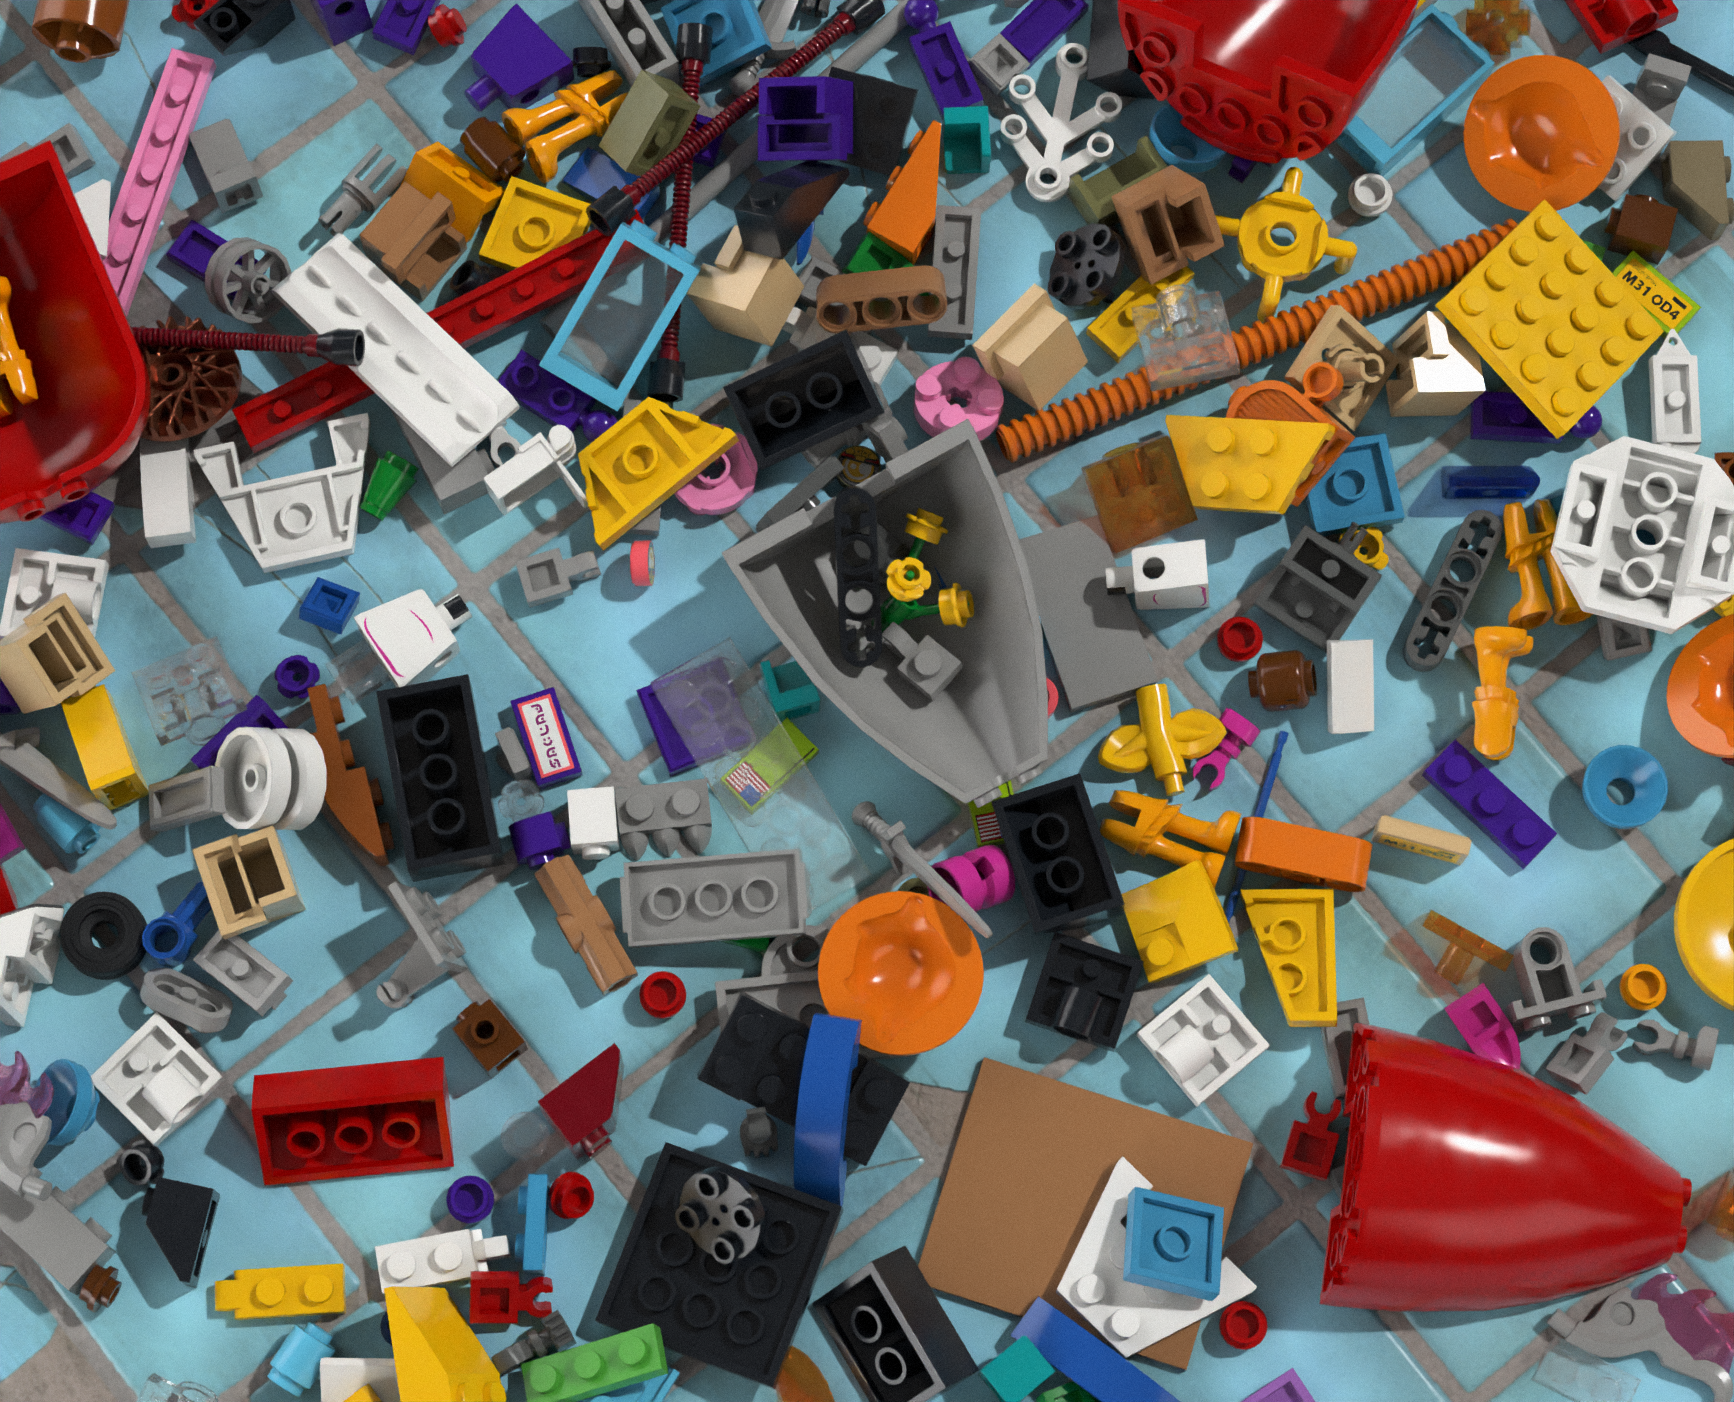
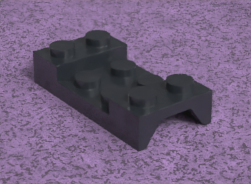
M741 991L712 1051L701 1066L697 1079L739 1101L741 1099L757 1108L765 1107L766 1113L795 1127L800 1080L810 1026ZM860 1052L858 1053L857 1067L852 1070L844 1155L867 1166L910 1081L908 1077Z

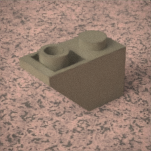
M1723 140L1669 141L1660 158L1663 199L1672 207L1678 208V212L1709 240H1719L1728 224H1732L1734 219L1733 198H1727L1726 183H1729L1731 177V160L1729 156H1724Z

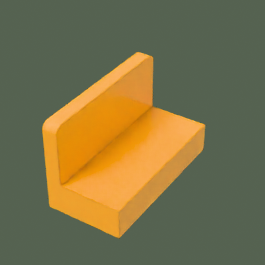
M438 141L415 153L401 183L402 185L404 182H407L430 200L439 192L452 201L456 219L450 226L465 236L466 243L472 240L483 215L499 206L506 190Z

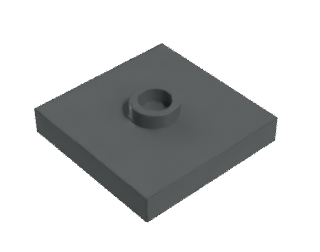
M835 456L828 457L767 511L757 523L755 530L760 532L803 508L807 512L818 506L821 502L816 496L830 485L845 467Z

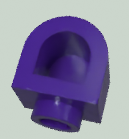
M551 811L519 820L508 827L518 864H528L529 870L540 869L555 857L564 855V850L572 848L565 822L556 823Z

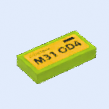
M1634 251L1612 272L1661 326L1664 332L1660 336L1664 339L1671 329H1675L1676 333L1679 334L1701 308Z

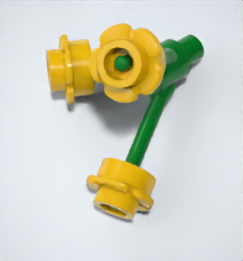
M918 508L916 515L907 513L905 516L909 520L904 532L916 536L908 557L903 561L900 559L894 560L889 564L886 571L888 575L886 583L890 596L880 605L882 633L892 622L900 625L905 619L912 620L926 615L940 613L944 625L956 624L961 628L966 626L967 618L974 616L972 594L969 590L962 591L961 585L957 582L952 584V588L939 591V603L923 606L917 604L916 599L921 598L924 594L923 591L928 590L931 585L929 571L924 570L923 563L918 560L925 540L938 545L942 534L948 533L946 528L941 527L943 517ZM874 618L871 620L872 626L874 625Z

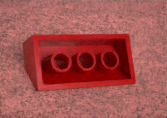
M444 1057L254 1075L251 1111L264 1186L454 1167L450 1102Z

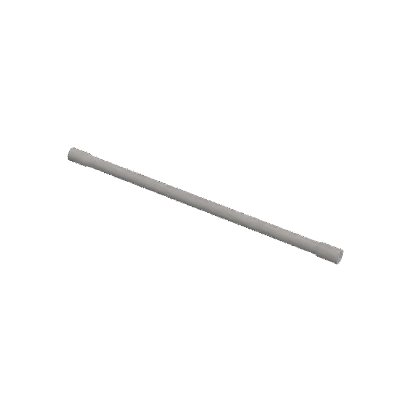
M902 0L818 76L829 77L831 67L852 72L857 71L908 25L904 18V7L908 0ZM758 129L691 188L690 208L688 209L689 219L687 221L758 159ZM672 206L649 226L658 233L654 240L660 244H663L671 236ZM644 260L602 280L578 322L587 315L590 308ZM581 291L562 300L540 320L541 325L552 338H555Z

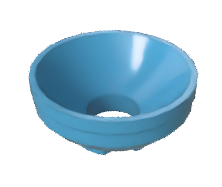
M1170 104L1161 107L1155 113L1150 126L1149 140L1165 164L1168 166L1174 165L1184 172L1198 173L1208 171L1221 162L1226 152L1209 144L1185 128L1180 123L1184 117ZM1177 145L1185 146L1193 152L1194 157L1191 159L1181 158L1175 155L1171 147Z
M1617 745L1601 751L1591 760L1585 770L1582 794L1588 809L1599 821L1614 828L1631 829L1648 823L1661 811L1668 794V781L1659 761L1642 748L1631 745ZM1613 781H1623L1628 784L1632 790L1633 797L1631 802L1627 805L1614 804L1607 796L1608 784Z
M59 1059L51 1063L39 1077L33 1089L29 1106L35 1112L37 1118L44 1115L52 1121L50 1136L46 1144L61 1146L72 1141L92 1126L96 1119V1109L100 1098L88 1070L83 1065L71 1060Z

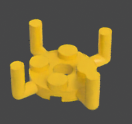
M1291 167L1286 171L1280 192L1266 195L1264 199L1252 204L1246 209L1241 220L1215 215L1221 234L1237 237V246L1243 266L1248 271L1254 272L1265 279L1262 298L1257 310V318L1263 323L1265 317L1269 315L1275 316L1283 282L1306 279L1319 265L1323 255L1336 257L1334 270L1338 274H1347L1351 270L1357 254L1355 243L1328 237V228L1324 218L1320 217L1314 209V205L1308 199L1300 196L1303 173L1297 167ZM1285 228L1293 234L1295 241L1289 246H1279L1272 241L1270 233L1274 229Z

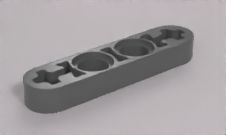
M1476 510L1468 514L1464 519L1404 643L1403 657L1408 666L1414 670L1426 672L1435 669L1444 658L1502 536V524L1499 518L1490 511ZM1481 523L1487 526L1486 534L1490 537L1485 536L1482 539L1475 553L1468 549L1475 535V531L1471 528L1476 529ZM1458 560L1468 562L1474 569V578L1468 582L1457 581L1450 574L1451 563ZM1438 599L1450 601L1455 607V617L1450 621H1441L1434 617L1431 611V604ZM1429 629L1438 632L1430 649L1436 655L1428 654L1423 659L1417 656L1419 648L1413 645V643L1420 645L1424 641Z

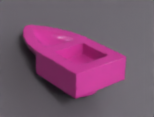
M1484 983L1444 1008L1476 1055L1520 1069L1521 1051L1517 1035L1512 1024Z

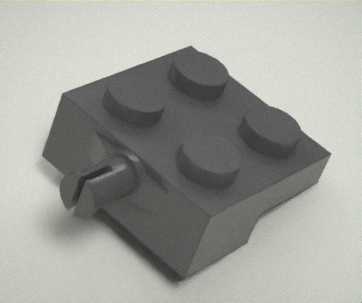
M1351 522L1350 527L1337 544L1329 541L1305 525L1253 605L1327 653L1326 640H1340L1382 577L1380 573L1358 560L1353 554L1368 534V531L1361 527L1353 541H1350L1359 527V524Z

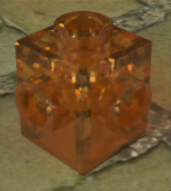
M1475 0L1474 9L1467 10V36H1473V42L1482 44L1490 55L1511 54V48H1522V36L1530 35L1531 11L1530 9H1524V0ZM1504 19L1500 25L1493 26L1497 20Z

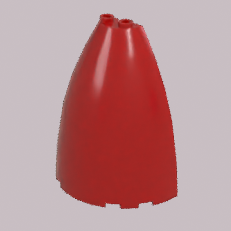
M1118 0V17L1127 51L1134 49L1144 70L1139 76L1158 102L1166 99L1184 117L1180 123L1185 128L1227 153L1257 162L1278 163L1282 158L1297 157L1300 161L1311 158L1322 152L1340 136L1374 91L1410 28L1419 0Z
M1355 1023L1353 1025L1342 1117L1350 1118L1341 1200L1340 1204L1331 1209L1319 1304L1383 1311H1488L1548 1302L1607 1286L1664 1265L1670 1260L1673 1253H1683L1687 1241V1227L1681 1225L1683 1206L1687 1207L1691 1198V1180L1682 1178L1676 1169L1630 1133L1574 1096L1518 1068L1435 1040L1362 1023Z

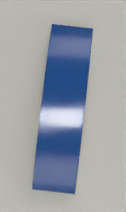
M815 1013L806 1045L798 1095L794 1138V1189L842 1206L848 1159L843 1158L850 1086L852 1070L857 1067L862 1020Z
M1039 1296L1010 1334L1015 1340H1018L1021 1336H1027L1051 1366L1100 1402H1180L1137 1367Z

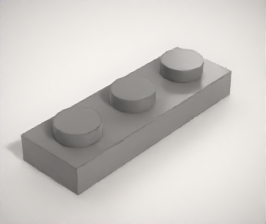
M937 205L933 267L939 269L945 278L947 311L941 319L928 324L927 337L972 340L981 208Z

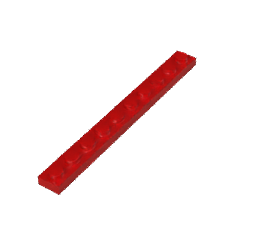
M637 209L634 210L637 214L626 222V224L631 226L635 219L644 224ZM595 229L426 314L465 349L582 291L616 231L610 236H605ZM625 240L602 280L652 255ZM327 362L232 409L250 448L256 453L375 394V392L348 366Z

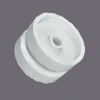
M239 727L226 736L218 751L215 763L216 767L224 768L226 813L222 815L225 821L236 829H264L273 825L276 830H303L310 825L322 808L326 792L327 768L323 751L316 738L304 729L280 728L271 730L270 728Z

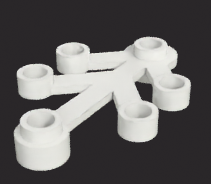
M1078 43L1066 44L1057 53L1055 70L1061 79L1052 117L1035 95L1036 84L1030 76L1024 74L1017 75L1012 78L1009 84L1010 99L1022 107L1047 143L1044 158L1027 138V123L1019 115L1011 114L1002 120L1000 137L1005 143L1012 145L1028 168L1025 179L1026 188L1033 198L1041 202H1055L1061 199L1068 191L1071 177L1096 162H1106L1110 159L1113 152V139L1106 133L1097 132L1089 137L1085 149L1061 161L1064 146L1104 122L1111 123L1116 121L1122 109L1121 98L1115 93L1105 92L1097 98L1096 105L1070 121L1078 81L1083 80L1088 72L1089 51ZM1070 54L1080 56L1082 60L1079 63L1073 64L1068 62L1066 57ZM1018 85H1025L1029 88L1030 92L1020 95L1014 88ZM1110 102L1116 107V110L1105 112L1102 110L1101 105ZM1009 125H1016L1021 129V132L1017 135H1011L1005 128ZM1101 142L1107 146L1108 150L1099 153L1092 148V145ZM1043 174H1051L1055 177L1056 181L1052 184H1045L1041 181L1040 177Z

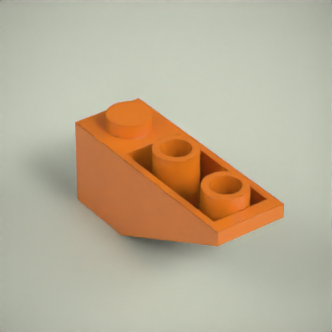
M936 120L932 121L926 133L922 130L917 132L908 149V154L911 157L904 168L897 166L893 170L885 187L889 192L881 204L877 201L872 204L863 221V225L867 227L866 233L871 232L903 255L913 265L934 234L941 123Z

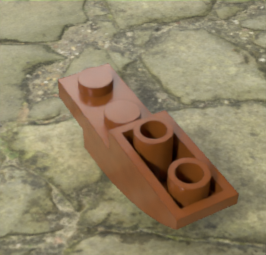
M326 684L309 687L307 690L317 732L310 734L316 738L320 745L327 768L324 799L334 817L359 848L378 865H389L387 850L395 849L389 822L380 823L376 808L377 806L384 805L378 778L370 780L364 766L348 770V767L356 766L350 740L341 741L337 724L345 723V716L339 695L331 697Z

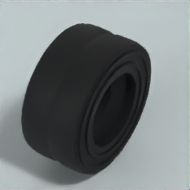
M113 892L91 893L77 900L66 912L60 928L61 946L68 960L83 974L100 980L116 979L130 973L144 958L146 949L143 946L142 935L147 922L138 908L126 897ZM105 923L114 925L118 932L115 943L107 948L96 947L92 942V934L95 928Z

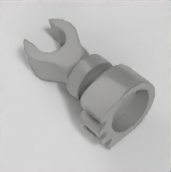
M1646 1019L1637 1024V1028L1650 1030L1656 1035V1042L1653 1044L1634 1041L1632 1045L1637 1052L1643 1055L1672 1052L1673 1057L1683 1059L1685 1055L1692 1057L1690 1066L1710 1070L1719 1029L1704 1026L1699 1031L1696 1039L1688 1037V1032L1679 1030L1676 1035L1663 1028L1654 1020Z

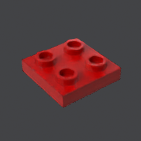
M1564 0L1600 54L1676 21L1679 13L1672 0Z

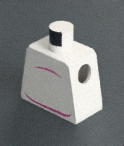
M1205 539L1132 549L1133 566L1106 568L1107 594L1135 593L1136 609L1209 607Z
M418 589L360 613L354 617V620L363 638L396 688L427 682L460 652L458 642L451 630L472 618V615L459 594L435 607L423 589Z

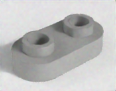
M155 968L148 971L144 976L140 997L153 1011L171 1017L201 1033L218 1032L228 1025L233 1004L230 998L223 992L169 968Z

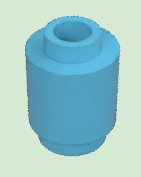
M45 793L33 805V810L38 815L37 822L65 853L70 854L77 851L79 854H82L92 848L100 839L101 835L98 831L101 826L74 813Z
M310 1321L305 1328L295 1324L271 1360L270 1364L273 1368L267 1377L286 1391L300 1397L304 1389H311L319 1377L321 1358L332 1357L336 1351L329 1345L333 1336Z

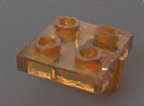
M1165 434L1143 443L1136 442L1117 447L1102 456L1103 459L1081 467L1110 550L1114 553L1121 552L1198 520L1169 436Z

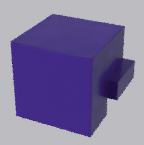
M827 76L759 78V114L764 116H758V161L847 160V154H853L852 81Z

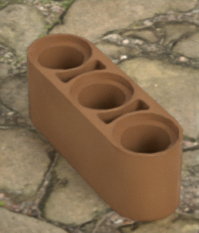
M922 265L826 277L819 283L816 289L817 321L825 331L830 333H840L844 330L858 332L936 322L947 311L944 275L933 266ZM925 292L933 293L930 296H920L919 294ZM880 297L888 298L886 301H876L874 299ZM837 302L842 303L843 305L831 306L829 304Z

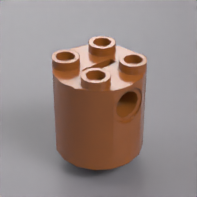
M38 0L32 24V33L41 43L55 50L59 57L67 61L84 63L92 59L112 57L120 51L129 0Z

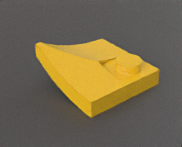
M1199 860L1191 862L1154 881L1122 893L1125 903L1124 912L1141 961H1144L1143 967L1150 983L1159 982L1239 951L1215 889L1202 862Z

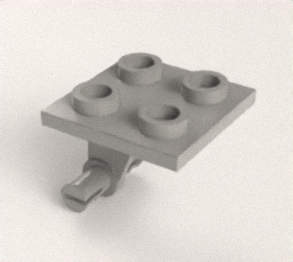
M394 882L388 888L418 935V939L388 982H383V986H378L376 994L379 1000L386 1006L399 1009L408 1006L407 1003L411 1004L414 999V993L447 971L452 970L462 973L468 967L461 957L466 953L463 944L452 930L446 932L437 918L442 912L431 894L427 891L421 893L416 887H409Z

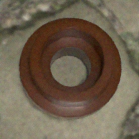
M96 1265L93 1268L79 1294V1299L87 1303V1309L96 1312L101 1306L106 1308L111 1306L122 1285V1282L116 1280L118 1269L112 1266L106 1269L100 1265Z

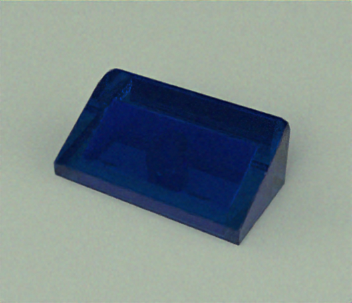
M1442 466L1441 469L1442 498L1530 499L1540 484V477L1530 466Z

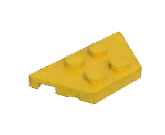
M647 397L578 453L581 472L585 478V492L595 528L594 538L599 547L604 551L739 441L737 435L729 428L724 427V429L702 421L696 415L686 411H676L671 409L666 403Z
M1166 415L1165 419L1192 505L1203 510L1284 515L1295 498V491L1298 485L1306 480L1313 469L1314 464L1311 461L1325 439L1330 441L1335 432V427L1329 423Z

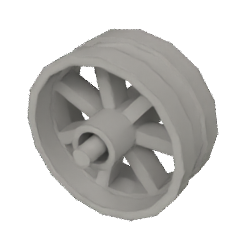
M248 237L233 238L222 244L211 256L205 271V290L209 301L219 312L249 324L260 323L275 316L284 306L272 294L271 290L292 272L286 257L278 249ZM261 249L265 255L254 265V250ZM242 256V265H235V262ZM269 267L270 279L263 274ZM237 291L231 306L227 294ZM248 296H250L253 306L243 310Z

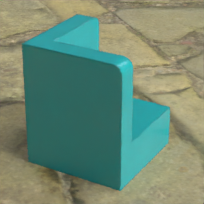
M988 106L944 108L942 133L945 172L947 174L989 173L991 144Z
M770 660L760 662L762 680L776 724L783 722L787 717L789 720L820 712V698L814 683L812 684L811 679L797 661L776 667H771Z
M1021 1336L981 1369L978 1375L1000 1402H1021L1053 1376L1056 1371L1027 1336Z

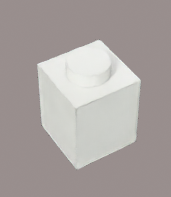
M614 786L567 790L570 840L573 855L582 854V859L599 860L610 857V852L619 851Z

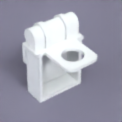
M556 425L550 429L547 440L541 432L518 447V451H516L513 458L483 478L489 496L504 516L558 478L563 479L584 508L588 506L585 494L564 467L574 459L577 452L572 431L564 425Z

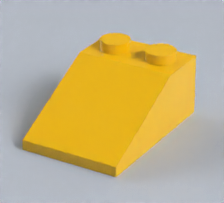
M395 1286L384 1288L401 1402H506V1392L501 1384L498 1370L445 1288Z

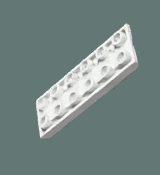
M338 233L316 251L307 262L294 270L271 290L272 294L314 334H323L338 328L360 329L363 331L365 338L363 362L360 366L348 367L451 467L520 409L519 404L509 391L343 234Z

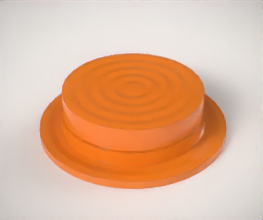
M1553 55L1523 57L1496 70L1483 82L1475 93L1467 110L1464 123L1465 154L1477 181L1498 201L1515 209L1530 212L1545 199L1555 211L1577 204L1588 197L1600 186L1610 172L1617 156L1620 141L1618 111L1607 87L1585 66L1573 60Z
M1734 614L1711 623L1686 644L1671 669L1666 694L1670 718L1682 737L1696 749L1709 755L1723 758H1734Z
M894 891L868 897L849 908L834 923L827 934L818 963L819 989L828 1014L862 1020L859 1045L887 1055H919L951 1040L972 1017L978 1005L983 987V959L978 942L967 923L941 901L915 892Z

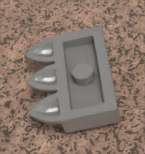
M707 778L615 789L620 839L626 852L635 861H638L646 851L649 834H652L657 848L666 857H671L675 852L680 840L681 831L684 832L687 842L697 853L701 854L706 849L712 835Z

